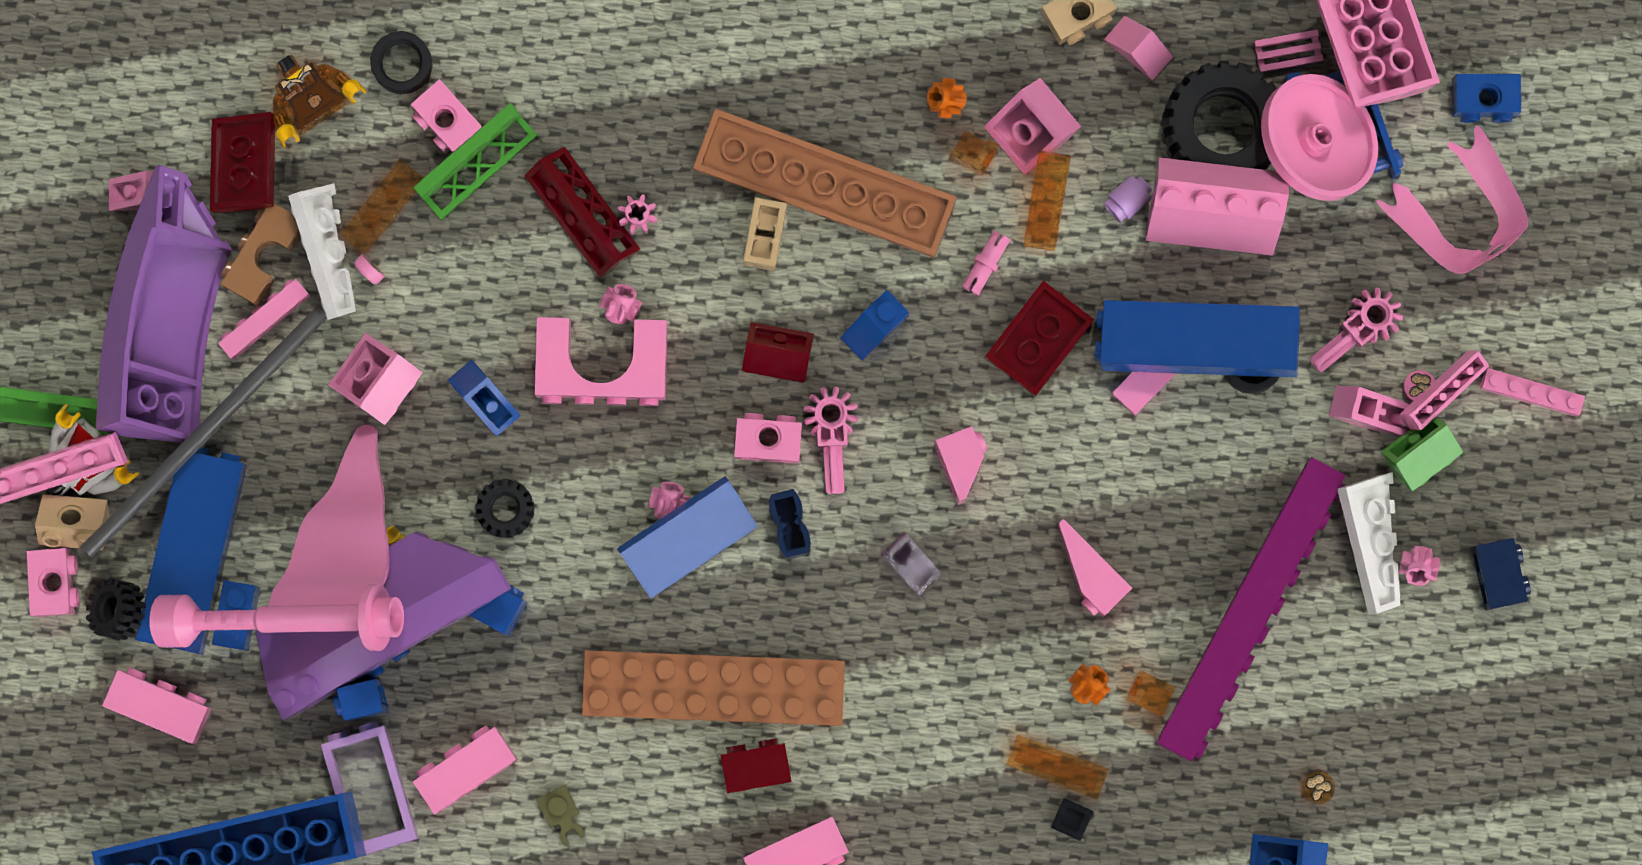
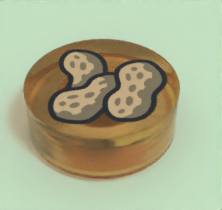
M1311 772L1302 780L1301 792L1304 798L1311 803H1325L1334 794V782L1325 772Z

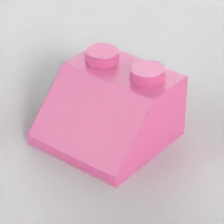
M1039 78L1020 90L984 128L1021 172L1026 175L1063 145L1081 128V125L1044 81Z
M365 333L328 386L386 425L388 420L396 413L398 406L409 391L414 388L423 372L399 354Z
M973 426L937 439L934 443L957 505L964 503L984 458L983 453L987 450L981 431L975 433Z

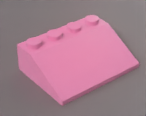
M1316 0L1353 108L1396 101L1417 95L1440 83L1411 0Z
M1159 157L1145 241L1273 256L1284 222L1289 196V184L1282 179L1277 171Z

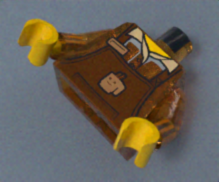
M288 55L280 60L276 66L285 79L275 85L277 94L273 97V114L277 129L276 136L282 147H287L285 141L288 138L294 137L296 142H299L300 137L349 103L355 104L354 94L358 91L366 94V89L346 72L324 63L317 66L311 61L300 67L293 55Z

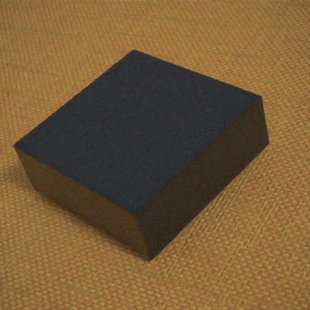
M1063 798L1050 828L1081 841L1094 811Z

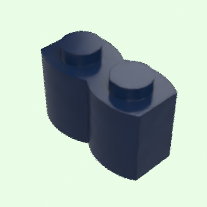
M794 489L771 494L769 501L770 513L775 525L778 527L777 539L782 555L786 560L809 555L811 548L810 535L807 527L802 522L803 509L798 494Z

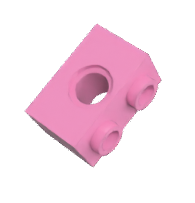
M440 79L411 103L415 111L412 115L413 119L423 130L430 127L437 135L433 141L444 154L449 151L452 153L482 128L478 121ZM450 113L454 116L453 123L446 128L439 127L437 125L438 117L441 114Z
M744 413V418H737L735 459L799 464L802 423L796 422V417L778 415L776 421L763 420V414ZM770 429L777 433L778 440L773 446H764L759 441V436L764 430Z
M67 548L26 551L30 616L74 615V607H79L80 604L78 588H73L72 575H77L78 573L76 555H71V550ZM58 574L61 578V586L58 590L51 592L47 587V580L51 575Z

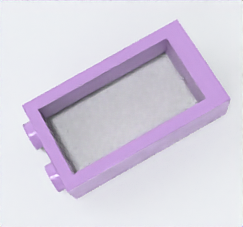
M377 721L359 726L360 733L347 736L346 731L327 736L328 742L321 744L335 795L350 791L353 793L363 840L369 839L363 841L366 855L419 839L387 726L379 727Z

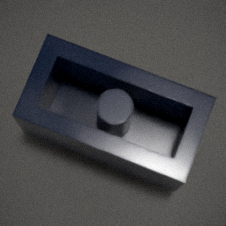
M1514 538L1471 547L1485 611L1528 602L1527 595L1531 594V587L1528 577L1522 575L1520 563L1524 562L1523 552L1520 544H1515Z

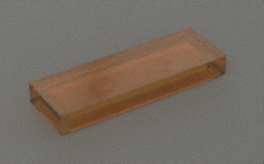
M1038 151L1023 246L1055 251L1071 155Z
M399 160L340 235L366 255L416 193L413 187L424 178L402 160Z
M1018 734L1006 762L1007 766L1098 800L1109 770Z

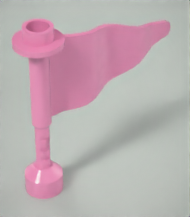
M362 425L354 432L332 486L302 521L290 563L282 579L273 589L268 606H261L257 610L201 611L189 595H159L154 600L150 611V631L155 644L161 648L189 647L203 630H258L261 633L359 631L361 641L367 650L381 651L387 646L390 637H398L404 625L403 606L399 598L389 597L384 587L389 573L390 558L385 525L384 486L378 459L377 429L371 425Z

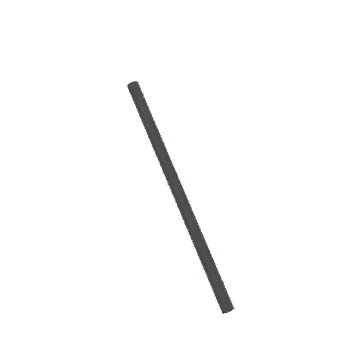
M321 302L79 547L90 559L327 319Z

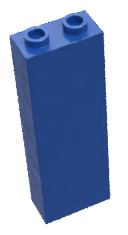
M1104 300L1103 310H1098L1097 329L1102 330V342L1096 341L1095 361H1100L1103 371L1298 377L1299 306Z
M200 448L174 474L144 600L146 608L142 609V613L145 616L144 619H140L139 623L141 626L137 630L135 640L155 644L150 631V611L154 600L159 595H189L201 611H214L247 465L240 462V456L222 452L221 457L218 458L208 456L209 450ZM209 630L201 631L189 647L172 648L204 655Z

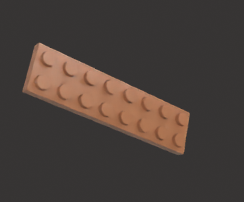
M716 108L693 166L694 171L776 201L787 203V205L935 258L957 196Z
M585 650L582 716L842 726L845 661Z

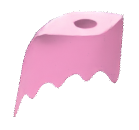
M1475 126V140L1471 149H1465L1452 142H1448L1447 145L1451 151L1457 154L1492 204L1498 216L1499 227L1490 242L1491 247L1486 251L1459 249L1450 244L1443 237L1424 207L1407 187L1397 183L1392 184L1396 198L1395 206L1376 200L1381 209L1434 260L1447 270L1457 274L1467 273L1499 255L1511 246L1528 227L1527 213L1489 139L1479 126ZM1505 244L1499 251L1489 255L1494 249Z

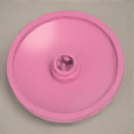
M1305 74L1288 80L1279 86L1268 98L1261 120L1263 144L1273 167L1292 188L1313 199L1334 201L1353 194L1368 182L1377 164V134L1365 106L1353 108L1346 86L1323 75Z

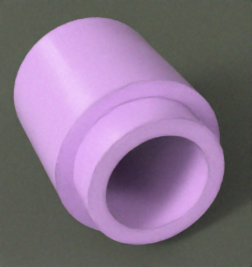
M1129 176L1107 196L1108 200L1103 205L1112 217L1121 223L1124 219L1129 220L1152 200L1149 195L1152 189L1142 177L1139 176L1135 179L1133 176Z

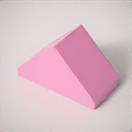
M1126 16L1119 21L1104 39L1105 42L1152 81L1173 58L1172 54L1151 29Z

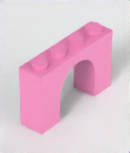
M537 317L535 396L542 398V403L561 404L562 398H575L574 404L593 405L594 399H607V405L621 406L626 405V400H639L640 406H659V400H666L667 320L634 319L633 358L629 368L621 377L614 381L594 383L582 378L572 366L570 358V318Z

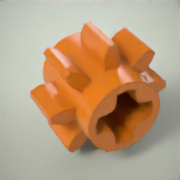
M943 78L942 82H933V86L927 93L929 110L938 112L939 118L951 119L952 114L960 115L967 101V96L963 89L964 85L956 84V80L952 78Z
M1082 664L1068 680L1073 684L1070 688L1072 696L1082 704H1088L1092 701L1096 706L1111 690L1107 686L1109 682L1107 673L1096 665L1087 668L1085 664Z

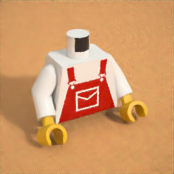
M65 404L55 416L56 423L51 432L48 452L50 453L102 435L84 418L78 420L81 416L79 412L74 416L68 414L66 410L68 404ZM128 460L124 465L49 488V490L57 496H63L70 488L74 489L79 495L86 491L97 495L115 491L122 485L128 484L139 476V472L132 474L128 471L127 465L130 463V460Z

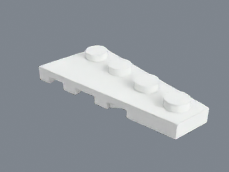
M334 183L288 196L291 212L296 219L301 235V243L306 250L311 266V274L316 282L321 297V305L328 320L356 311L350 273L347 269L343 268L342 263L344 254H346L344 241L338 240L336 224L341 223L339 210H333L331 196L336 195Z
M1393 472L1381 474L1337 489L1368 615L1378 614L1400 606L1398 563L1393 561L1394 546H1397L1396 533H1392L1391 514L1395 513L1394 500H1390L1389 484H1393Z

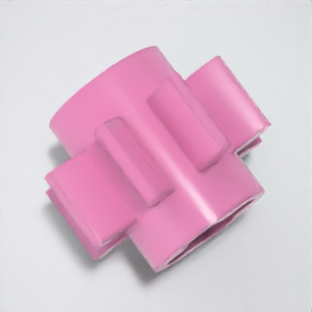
M643 194L639 200L634 201L632 197L627 196V207H618V211L626 216L619 221L620 226L628 224L631 235L635 233L636 229L641 228L647 234L648 222L657 223V218L650 215V212L656 208L655 203L647 205L645 203V195ZM633 208H637L639 212L645 210L642 221H638L636 217L630 219Z
M618 284L614 289L611 287L607 288L599 307L606 309L605 317L610 322L625 324L628 320L634 321L639 313L642 301L636 300L637 292L631 286Z
M662 482L660 489L653 487L648 507L655 508L654 516L661 519L687 502L690 496L683 495L684 488L680 484Z
M1415 546L1410 552L1403 551L1399 574H1406L1407 583L1425 586L1430 579L1437 580L1441 559L1438 557L1433 558L1431 548Z

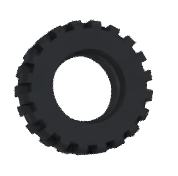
M1219 61L1217 65L1207 63L1200 66L1199 70L1195 72L1192 70L1176 85L1165 105L1161 125L1163 126V132L1161 136L1163 144L1167 146L1168 150L1166 153L1169 159L1267 170L1272 163L1263 144L1261 120L1265 104L1277 87L1272 81L1267 83L1263 79L1265 74L1257 69L1255 72L1247 69V64L1240 62L1236 66L1230 65L1229 61ZM1216 96H1227L1240 101L1250 111L1254 121V131L1250 142L1242 150L1232 154H1221L1208 149L1200 142L1194 130V117L1198 108L1206 100Z

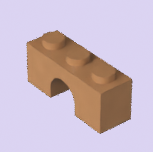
M275 203L274 207L259 209L254 218L256 226L250 235L246 233L237 247L240 253L234 263L229 261L221 273V278L223 279L221 285L255 306L260 305L274 281L270 275L260 269L258 263L260 253L270 245H279L291 252L301 236L293 214Z

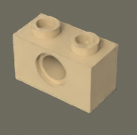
M1053 0L1042 6L1040 13L1059 45L1066 41L1069 45H1072L1086 36L1084 31L1092 26H1095L1098 30L1113 21L1112 15L1115 14L1117 7L1112 0ZM1078 6L1084 7L1088 11L1089 17L1085 20H1077L1072 16L1071 10Z
M43 494L35 523L38 545H46L53 548H79L110 517L108 501Z

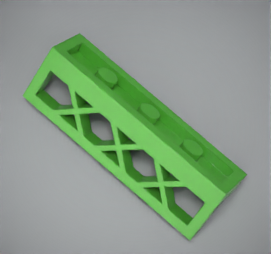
M509 103L413 188L442 220L538 135L520 116L517 109ZM515 122L521 125L528 134L519 143H505L506 130ZM502 134L501 142H493ZM487 146L501 147L500 160L495 164H481L482 151ZM505 147H513L507 154L504 155ZM477 156V163H469ZM463 167L477 168L476 181L470 186L457 185L458 172ZM481 168H489L480 176ZM453 177V185L445 184ZM439 188L453 189L452 202L443 210L430 198ZM457 189H463L464 191L456 197Z
M0 387V422L53 428L56 423V414L65 404H68L66 408L68 414L74 416L79 412L81 416L78 420L84 418L96 429L98 399ZM97 430L101 435L109 434L108 432Z

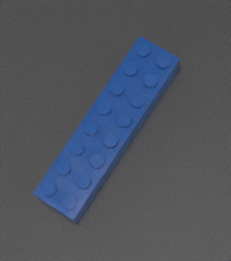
M350 791L92 851L94 865H329L366 856L353 793Z

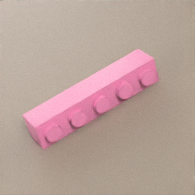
M297 279L287 281L282 286L283 290L278 294L275 292L270 295L265 305L262 307L261 305L257 306L247 320L243 318L235 325L237 327L231 333L228 331L221 336V341L218 344L232 360H235L310 297V294Z
M1479 350L1466 351L1400 413L1410 430H1422L1489 367Z
M1490 368L1484 371L1480 386L1481 390L1575 417L1580 416L1585 399L1583 395Z

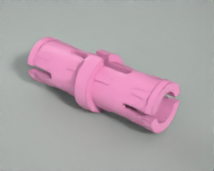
M994 230L981 254L975 256L974 262L976 263L965 282L961 285L962 288L970 291L976 281L971 290L976 296H980V292L991 273L997 271V262L1007 245L1011 242L1009 238L1003 235L997 246H995L1000 238V233Z

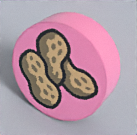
M361 254L354 261L355 267L371 283L378 284L385 277L384 273L364 254Z
M1423 370L1410 373L1403 382L1405 396L1413 402L1435 381L1434 377L1429 372Z

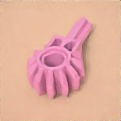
M1380 288L1374 289L1373 298H1371L1367 290H1363L1361 292L1363 301L1357 298L1351 301L1352 305L1359 310H1349L1347 312L1349 318L1340 325L1343 330L1310 357L1312 366L1320 373L1324 372L1353 346L1356 345L1360 348L1369 340L1370 343H1375L1378 338V332L1381 339L1387 341L1390 338L1387 329L1393 333L1399 331V327L1392 321L1403 320L1402 314L1393 313L1394 310L1401 306V303L1398 301L1390 305L1388 301L1393 296L1391 292H1388L1383 299L1380 298ZM1375 307L1381 310L1383 313V321L1381 323L1375 324L1368 319L1367 311L1369 308Z
M823 387L820 389L823 398L821 401L816 395H810L809 399L817 406H805L804 411L815 414V416L805 419L804 422L805 425H811L815 422L818 424L813 428L811 434L813 436L817 435L818 448H823L825 492L827 494H841L845 491L842 447L848 446L847 433L851 434L853 431L845 422L856 423L858 421L857 416L847 414V412L856 410L858 406L856 403L847 406L844 404L851 397V394L848 392L841 399H838L839 387L833 388L832 397H828L827 390ZM830 405L837 407L840 411V418L834 423L826 422L822 417V410Z

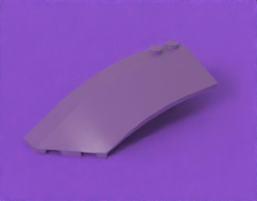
M162 165L155 166L129 231L117 270L103 337L96 429L108 433L116 431L117 435L123 437L182 443L200 424L202 376L211 317L221 281V273L225 267L229 252L233 250L226 240L221 241L213 228L216 224L204 203H198L189 189L192 184L187 175Z
M414 532L390 545L389 573L384 587L389 597L400 599L404 610V625L401 634L398 637H390L387 646L381 651L367 650L361 641L359 631L261 633L256 630L267 691L282 719H288L310 709L336 693L337 688L349 685L390 659L458 620L465 618L509 591L511 587L497 561L487 556L480 557L467 552V549L448 542L441 543L428 538V535L420 532Z

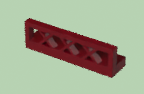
M565 147L539 159L524 175L599 278L608 274L620 262L640 250L625 227L620 226L619 219ZM560 159L568 169L567 174L559 171L553 162ZM574 186L581 188L587 195L586 199L580 198L576 194ZM593 212L602 215L605 219V225L596 221L593 217ZM612 237L619 239L626 250L620 253L613 244Z

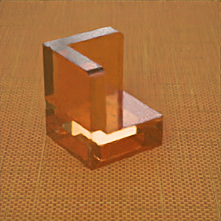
M964 132L955 149L952 150L949 159L983 177L999 149V144L990 139L985 142L969 132Z
M1139 670L1124 700L1161 716L1176 687Z

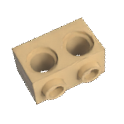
M755 197L743 259L744 266L776 271L787 213V203Z

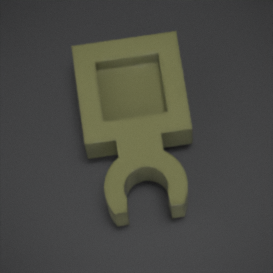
M566 784L536 799L549 827L560 826L559 836L564 846L570 845L566 834L571 829L576 830L581 839L585 837L583 828L572 820L573 817L580 813Z

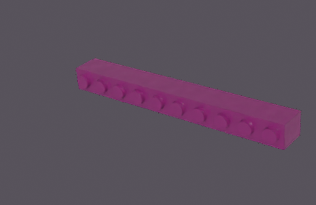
M1313 457L1307 460L1155 742L1157 745L1188 762H1192L1194 757L1201 758L1209 743L1204 740L1209 729L1211 728L1215 731L1221 722L1224 713L1220 712L1224 701L1231 702L1239 688V684L1235 683L1241 671L1246 673L1255 658L1250 653L1256 642L1261 645L1270 630L1266 623L1271 614L1277 616L1286 600L1281 597L1286 586L1292 588L1298 579L1301 571L1297 569V566L1302 557L1308 559L1313 551L1316 542L1312 538L1317 529L1323 531L1331 517V513L1327 512L1332 501L1338 503L1340 500L1337 489L1346 486L1342 483L1346 475Z

